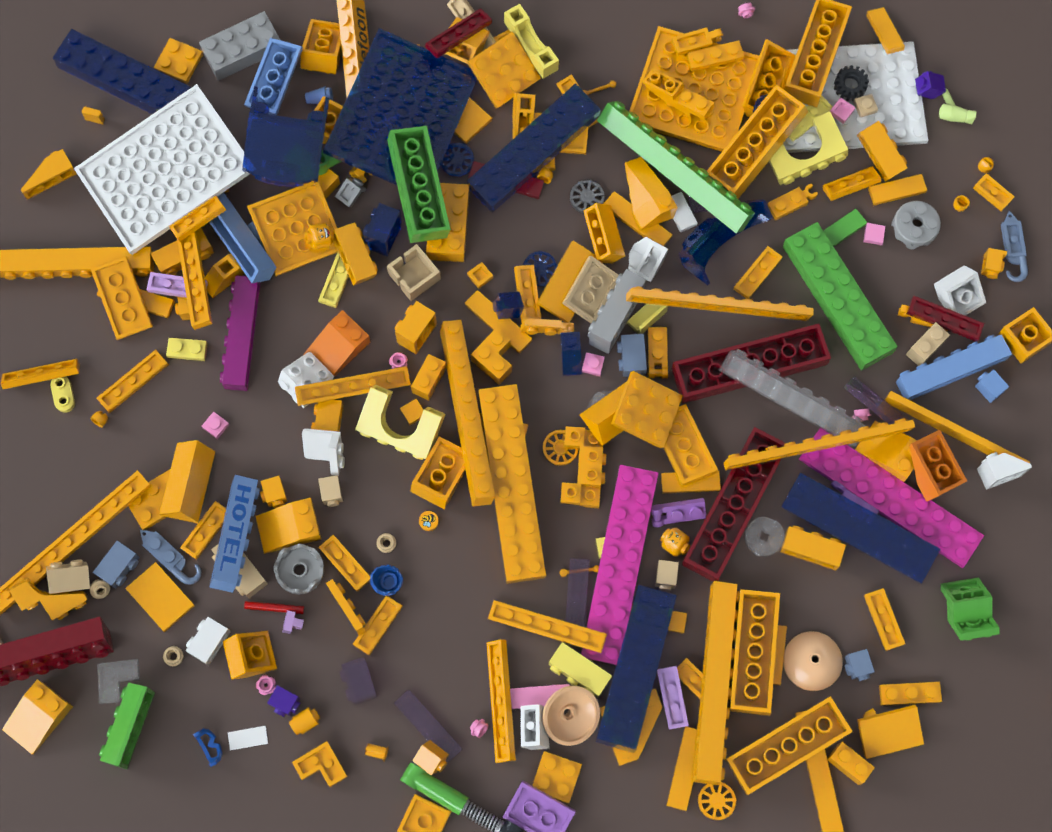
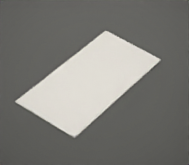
M266 726L228 732L230 750L268 744Z

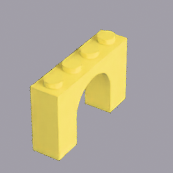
M830 111L813 118L814 127L822 143L819 152L815 156L806 160L793 158L786 151L784 144H782L769 160L779 185H788L800 176L806 177L814 170L825 169L830 163L835 161L841 162L846 159L848 148Z
M378 385L372 386L355 430L359 431L364 437L378 439L377 441L381 444L393 445L400 452L407 451L412 453L414 458L426 459L435 444L446 414L427 407L423 410L416 431L411 435H399L393 432L386 422V410L393 392Z

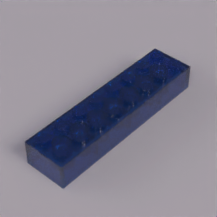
M74 29L70 30L53 56V60L59 69L151 114H154L192 88Z
M575 83L467 180L469 189L493 213L599 118L601 109Z
M799 473L780 507L920 584L924 581L941 550L802 473Z
M638 585L597 734V743L635 753L677 595Z

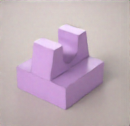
M287 611L282 633L290 634L292 628L301 630L304 620L294 618L295 612Z

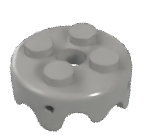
M910 201L898 209L891 226L894 227L897 240L902 241L908 249H916L919 246H928L933 242L939 233L941 221L937 211L928 203ZM918 219L921 221L922 226L916 227L912 221Z
M297 544L292 547H285L279 552L274 564V572L277 582L284 590L292 594H306L317 588L321 583L324 575V564L321 556L314 548L304 544ZM303 565L305 572L302 575H296L294 573L296 566Z

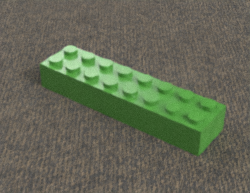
M816 222L785 239L783 245L785 252L860 370L862 371L893 354L897 348L896 343L819 223Z

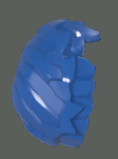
M382 565L373 570L370 576V583L378 594L390 596L400 590L403 584V577L395 566Z

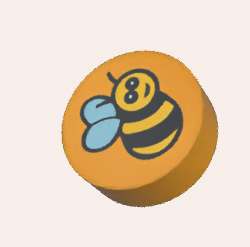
M425 511L420 515L419 524L423 530L433 531L437 528L439 521L434 512Z

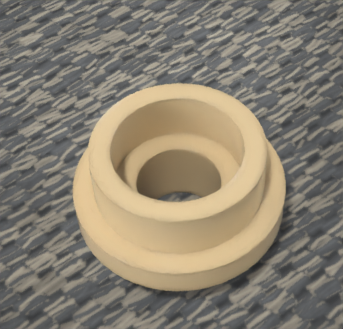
M384 533L378 537L377 547L383 553L392 552L396 547V539L393 535ZM386 540L390 541V545L387 547L383 546V542Z
M95 580L90 586V594L96 599H102L109 594L110 586L104 580ZM99 588H103L102 591L97 592Z
M176 646L167 648L163 654L164 662L172 667L181 664L184 658L182 650ZM173 653L177 654V658L175 660H171L170 658Z

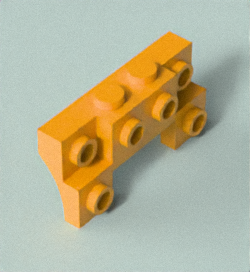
M566 426L564 447L579 448L577 483H562L561 503L587 508H599L601 484H605V473L602 472V465H606V454H603V446L591 430H585L583 427Z

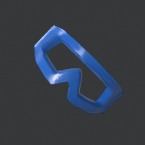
M203 728L194 733L193 736L196 737L210 763V767H212L221 760L222 748L220 743H214L215 734L209 729ZM203 734H207L210 737L208 747L216 748V757L211 758L200 738Z

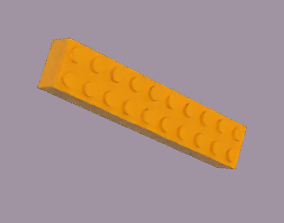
M517 384L479 389V400L489 467L495 493L494 502L506 583L545 578V565Z

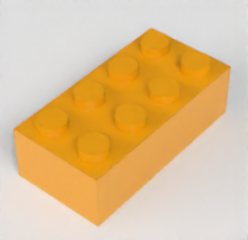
M440 183L450 232L447 238L427 241L426 255L430 260L464 262L469 185Z

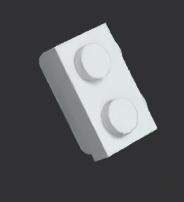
M308 352L282 369L278 382L281 388L286 390L297 403L294 387L333 380L334 376L311 352Z
M303 429L304 457L330 461L331 475L339 476L340 469L344 468L345 464L341 432Z

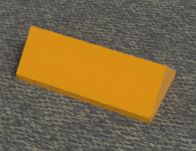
M768 39L764 42L742 105L747 117L754 113L775 85L784 90L796 56Z
M627 382L580 414V417L602 446L624 431L611 425Z
M198 440L177 443L159 513L160 516L198 524L215 456L214 450Z

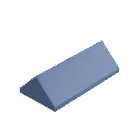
M273 38L269 39L244 103L246 107L267 117L278 114L303 47Z

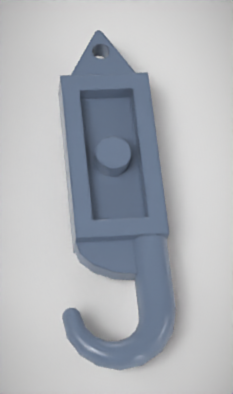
M1009 211L1004 222L1001 223L1004 249L1007 251L1006 259L1008 262L1020 265L1021 274L1015 277L1007 270L1006 275L1013 282H1021L1028 275L1025 242L1021 221H1018Z
M140 530L143 541L142 546L176 578L188 585L199 581L202 572L198 564L195 565L196 575L193 578L187 577L182 572L186 565L185 558L158 532Z

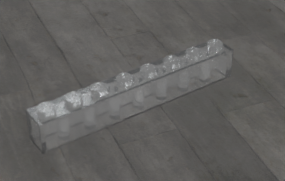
M739 349L736 351L730 350L719 369L720 372L820 429L833 434V436H838L840 432L846 430L857 432L859 428L866 426L862 424L863 420L859 417L846 415V410L839 406L832 407L829 405V400L821 396L819 398L813 396V391L806 387L799 388L794 380L788 377L785 380L779 376L780 372L772 368L769 370L764 368V363L755 358L753 361L746 357L747 354ZM852 443L848 445L856 446L857 443Z

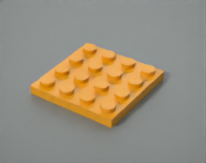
M318 180L247 206L263 247L277 267L274 271L275 276L338 252L334 242L331 243L330 247L313 249L305 240V233L308 232V228L311 225L325 223L333 231L337 229Z

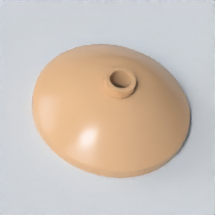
M814 631L801 633L795 636L785 648L783 660L785 673L790 681L801 689L807 691L824 690L834 684L841 674L843 666L841 651L838 645L823 633ZM812 656H816L818 658L817 663H814L812 661Z
M566 686L553 693L546 702L542 714L543 727L547 735L555 742L566 746L577 745L587 740L595 731L600 718V708L595 696L587 689L580 686ZM568 709V713L564 715V711Z

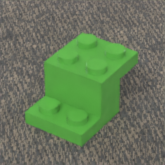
M979 578L941 583V592L947 599V620L960 641L979 637H991L992 635L999 634V626L992 617V596Z

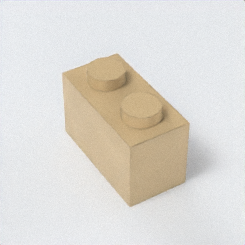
M935 322L910 348L906 355L919 366L925 363L937 351L950 334Z
M72 560L71 564L54 562L46 567L49 594L90 589L87 562H83V560Z

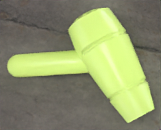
M946 88V92L942 94L946 104L940 107V119L973 124L976 118V111L956 106Z

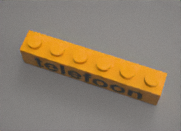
M337 0L346 96L356 103L363 104L375 98L364 0Z

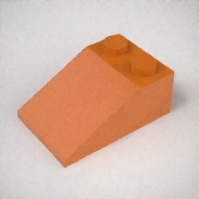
M342 310L327 324L304 354L311 352L335 377L371 341L369 335Z
M940 430L909 444L917 485L926 502L967 482Z

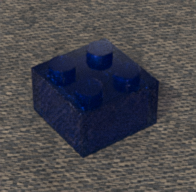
M379 203L377 208L372 210L371 222L366 224L363 235L369 250L388 257L401 229L402 220L400 210Z

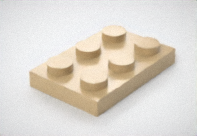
M589 256L562 304L589 323H592L593 320L596 321L597 313L602 304H606L608 300L606 299L611 289L614 290L615 282L619 275L593 256Z

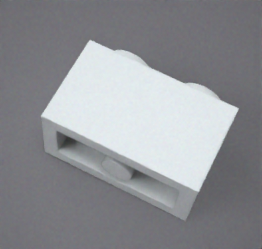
M207 617L206 620L200 622L197 628L199 631L196 636L189 639L186 651L209 666L223 645V641L229 636L230 630Z
M539 704L521 706V747L529 750L549 749V736L545 732L542 722L544 706Z

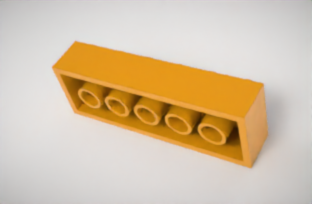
M833 0L815 1L784 88L787 93L801 103L818 107L852 6Z
M775 85L707 170L708 176L713 180L720 181L723 184V188L735 193L737 199H739L808 113L806 106L781 87Z
M740 589L730 712L767 716L771 714L780 593Z
M830 696L726 759V762L746 795H749L853 731Z

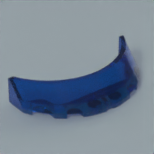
M765 200L744 201L755 213L744 230L770 221L773 218ZM718 218L706 219L684 240L682 244L683 250L679 252L682 265L708 286L710 281L706 275L705 268L709 259L719 247L740 232L735 233Z

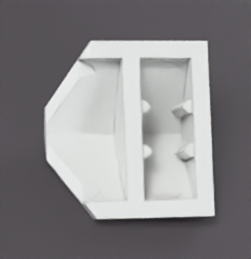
M648 237L643 238L635 243L629 252V270L651 282L662 266L668 248Z

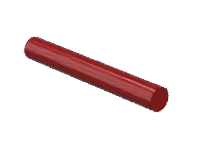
M245 601L244 609L284 613L293 611L295 614H304V606Z

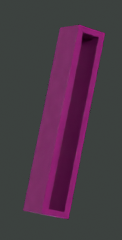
M235 276V282L231 284L233 300L229 301L231 316L227 318V329H229L228 336L225 335L224 346L227 348L226 354L223 353L222 355L224 371L220 373V383H222L226 390L248 391L261 283H251L246 276Z

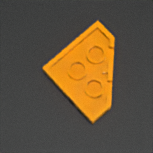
M656 688L600 707V714L619 766L638 760L662 709Z

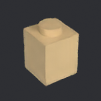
M338 475L318 479L324 505L334 507L343 502Z
M658 561L655 587H659V590L662 591L675 589L679 562Z

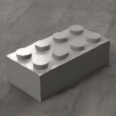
M264 11L200 41L199 44L207 62L219 81L261 61L269 39L280 40Z
M628 269L625 270L624 274H619L614 290L611 289L609 291L606 304H602L597 313V320H593L588 329L589 344L607 354L610 353L637 305V302L626 301L627 292L636 286L645 288L646 284L645 278Z

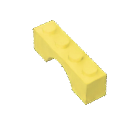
M518 4L504 12L505 25L510 32L513 31L541 77L544 79L558 71V58L549 46H545L540 41L532 27L529 16L522 6Z

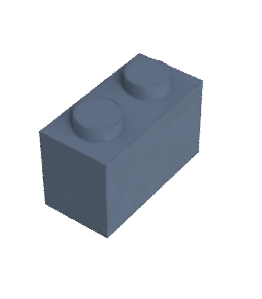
M644 334L621 335L620 341L617 342V353H621V360H618L619 371L623 372V377H629L632 371L646 376L647 365Z
M116 541L93 573L116 589L118 586L123 585L127 578L126 575L130 570L135 569L140 557L122 543Z

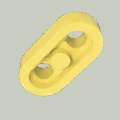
M67 377L52 379L50 386L55 407L60 412H70L75 406L70 380ZM63 381L61 386H57L58 382ZM63 399H67L65 404H61Z

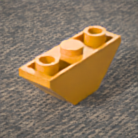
M232 254L226 255L214 264L205 276V280L208 282L207 292L212 298L229 287L232 282H235V276H243L245 274Z

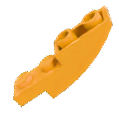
M654 68L651 69L642 81L658 97L688 116L693 114L705 120L715 107L713 101L685 88L682 82Z

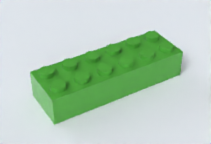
M427 126L390 130L387 141L410 243L447 238L450 232V225Z

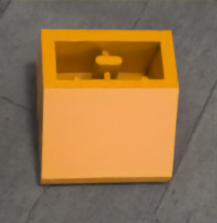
M456 17V19L454 20V22L451 24L450 27H452L453 25H455L456 23H458L459 21H461V20H463V19H462V18H459V17ZM486 29L479 31L445 54L468 64V60L482 52L490 31Z

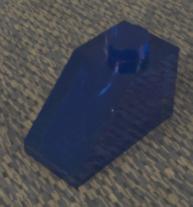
M580 332L560 333L563 376L582 375Z

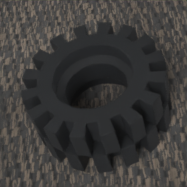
M850 65L849 69L848 66L840 69L834 81V91L837 90L836 95L841 94L840 97L842 99L846 97L848 102L850 98L853 102L854 99L863 96L869 83L868 75L864 74L865 71L863 69L859 71L860 67L858 66L856 69H853L854 65ZM848 78L857 81L858 86L856 88H849L845 85L844 81Z

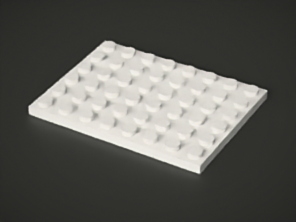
M903 42L905 45L904 50L891 54L885 52L882 44L838 47L822 96L834 106L841 94L836 95L837 90L834 91V81L837 73H839L840 69H844L845 66H848L849 69L850 65H854L853 69H856L858 66L860 67L859 71L863 69L865 71L864 74L868 75L869 83L863 96L872 94L878 107L877 113L860 118L854 101L852 102L850 98L848 103L855 107L851 116L844 124L834 118L848 149L864 148L856 135L877 121L886 126L889 138L893 139L897 146L927 144L928 134L922 97L917 95L915 79L919 77L914 42ZM792 49L787 51L796 55L798 49ZM848 78L844 81L845 85L849 88H856L858 86L857 81ZM814 126L794 142L788 137L783 143L788 153L819 151L822 145Z
M197 84L74 168L131 255L168 231L170 225L212 197L219 196L256 170Z

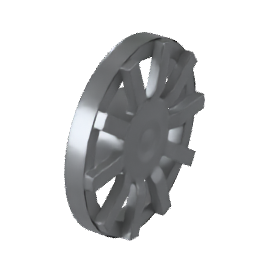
M592 180L579 181L572 187L570 202L578 212L584 213L583 211L587 205L592 206L593 202L604 203V191L598 183ZM584 184H588L587 189H585ZM579 186H581V188H582L583 191H580V190H578V189H576V188H578ZM575 191L580 195L573 196V193ZM597 196H602V199H601V201H600V200L596 199L595 197H597ZM573 199H580V201L575 204ZM581 203L584 204L583 209L578 207Z

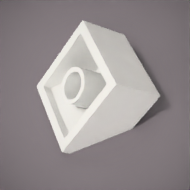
M965 265L934 283L938 299L942 305L966 316L986 303L978 272Z
M996 452L986 456L987 459L981 461L982 464L977 470L987 490L1022 477L1032 466L1030 463L1007 453L998 455Z

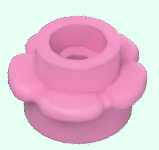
M745 3L738 7V15L743 16V18H749L753 16L755 7H753L752 3Z
M402 353L393 354L389 359L392 369L407 366V356Z
M869 408L854 410V416L852 417L857 418V421H865L872 414H870Z
M268 675L261 676L256 682V688L259 690V693L262 695L273 693L276 684L275 679L268 677Z
M484 719L475 720L470 727V730H472L471 735L481 738L487 731L488 724L485 723Z

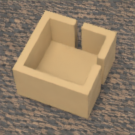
M417 244L403 254L405 265L401 256L387 265L388 274L398 286L400 285L401 290L410 301L441 280L440 271Z

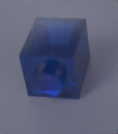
M520 292L498 293L496 300L493 301V310L497 313L498 319L520 318L524 309Z

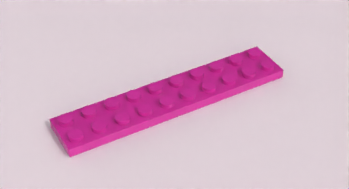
M820 427L813 438L814 440H819L821 436L830 433ZM848 445L805 453L799 458L800 461L830 481H837L842 484L847 490L879 510L878 513L961 568L965 567L984 537L983 534L931 500L926 502L921 493Z
M620 465L587 623V628L606 633L607 637L602 653L582 648L581 655L587 659L620 666L658 472Z

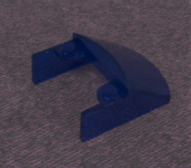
M254 86L242 171L245 173L247 171L254 175L255 179L278 186L294 187L304 186V183L312 181L314 183L318 182L328 117L329 97L325 98L324 111L310 112L307 120L269 115L268 105L258 102V87Z

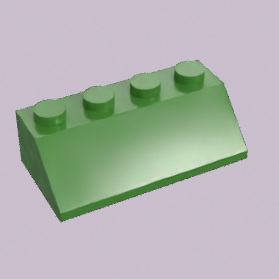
M128 683L127 687L123 688L121 698L123 699L121 705L117 706L114 712L115 721L113 726L110 725L107 731L108 740L106 745H103L100 750V761L120 768H128L155 694L153 690L133 683Z

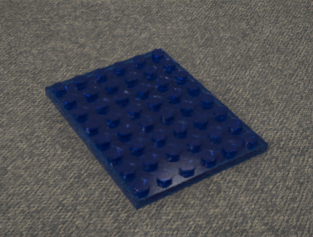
M379 28L324 147L323 153L397 185L387 141L390 130L427 126L438 172L477 81L475 74L464 65L443 56L436 58L429 50Z

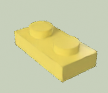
M169 338L166 356L167 358L205 361L208 343L203 340Z

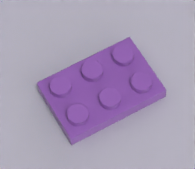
M522 780L503 818L527 832H565L576 810Z

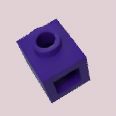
M926 71L915 79L918 96L935 99L946 92L943 75Z
M278 685L267 704L275 708L273 712L282 717L286 714L290 717L292 713L296 714L301 705L298 696Z

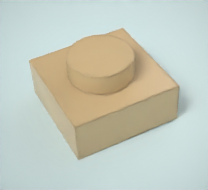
M872 94L854 99V105L860 118L878 112V107Z

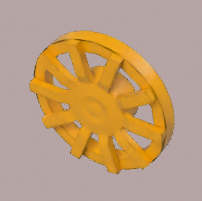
M555 430L549 433L543 442L544 456L554 465L561 466L571 463L576 458L579 448L564 447L565 430ZM557 434H563L562 439H558ZM553 435H554L555 440H556L555 442H553V441H551V440L549 439V438H551ZM549 442L553 447H546V443ZM575 449L574 455L570 453L568 450ZM546 450H553L554 452L548 456ZM555 454L557 455L556 461L551 459ZM565 454L569 455L571 458L567 460ZM560 456H562L564 462H558Z
M723 782L718 784V792H715L713 785L706 784L698 795L700 811L711 820H723L729 817L736 806L734 791ZM709 786L712 791V795L705 791ZM722 786L728 789L723 794H721ZM730 792L732 798L725 799V796ZM702 794L708 796L709 800H702ZM733 801L732 807L726 805L725 802ZM702 803H709V806L704 810ZM722 807L730 811L725 815ZM711 808L714 809L712 816L707 813ZM717 809L720 810L721 817H715Z

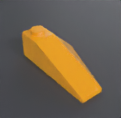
M639 157L625 162L627 183L630 190L629 195L632 202V214L640 230L673 219L678 207L670 192L644 159Z

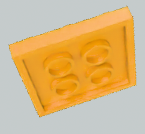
M513 31L467 61L495 108H499L512 99L514 93H521L541 79Z
M632 371L628 377L611 425L658 448H664L683 395Z

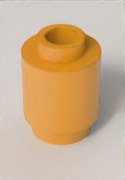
M308 707L293 716L289 724L296 735L304 734L319 724L320 716L315 708L311 710Z

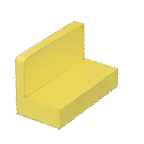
M646 304L627 321V324L637 334H643L648 327H651L667 312L668 306Z

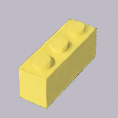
M563 642L548 664L551 666L550 670L559 676L562 673L567 677V681L573 686L579 685L587 689L597 698L612 677V675Z

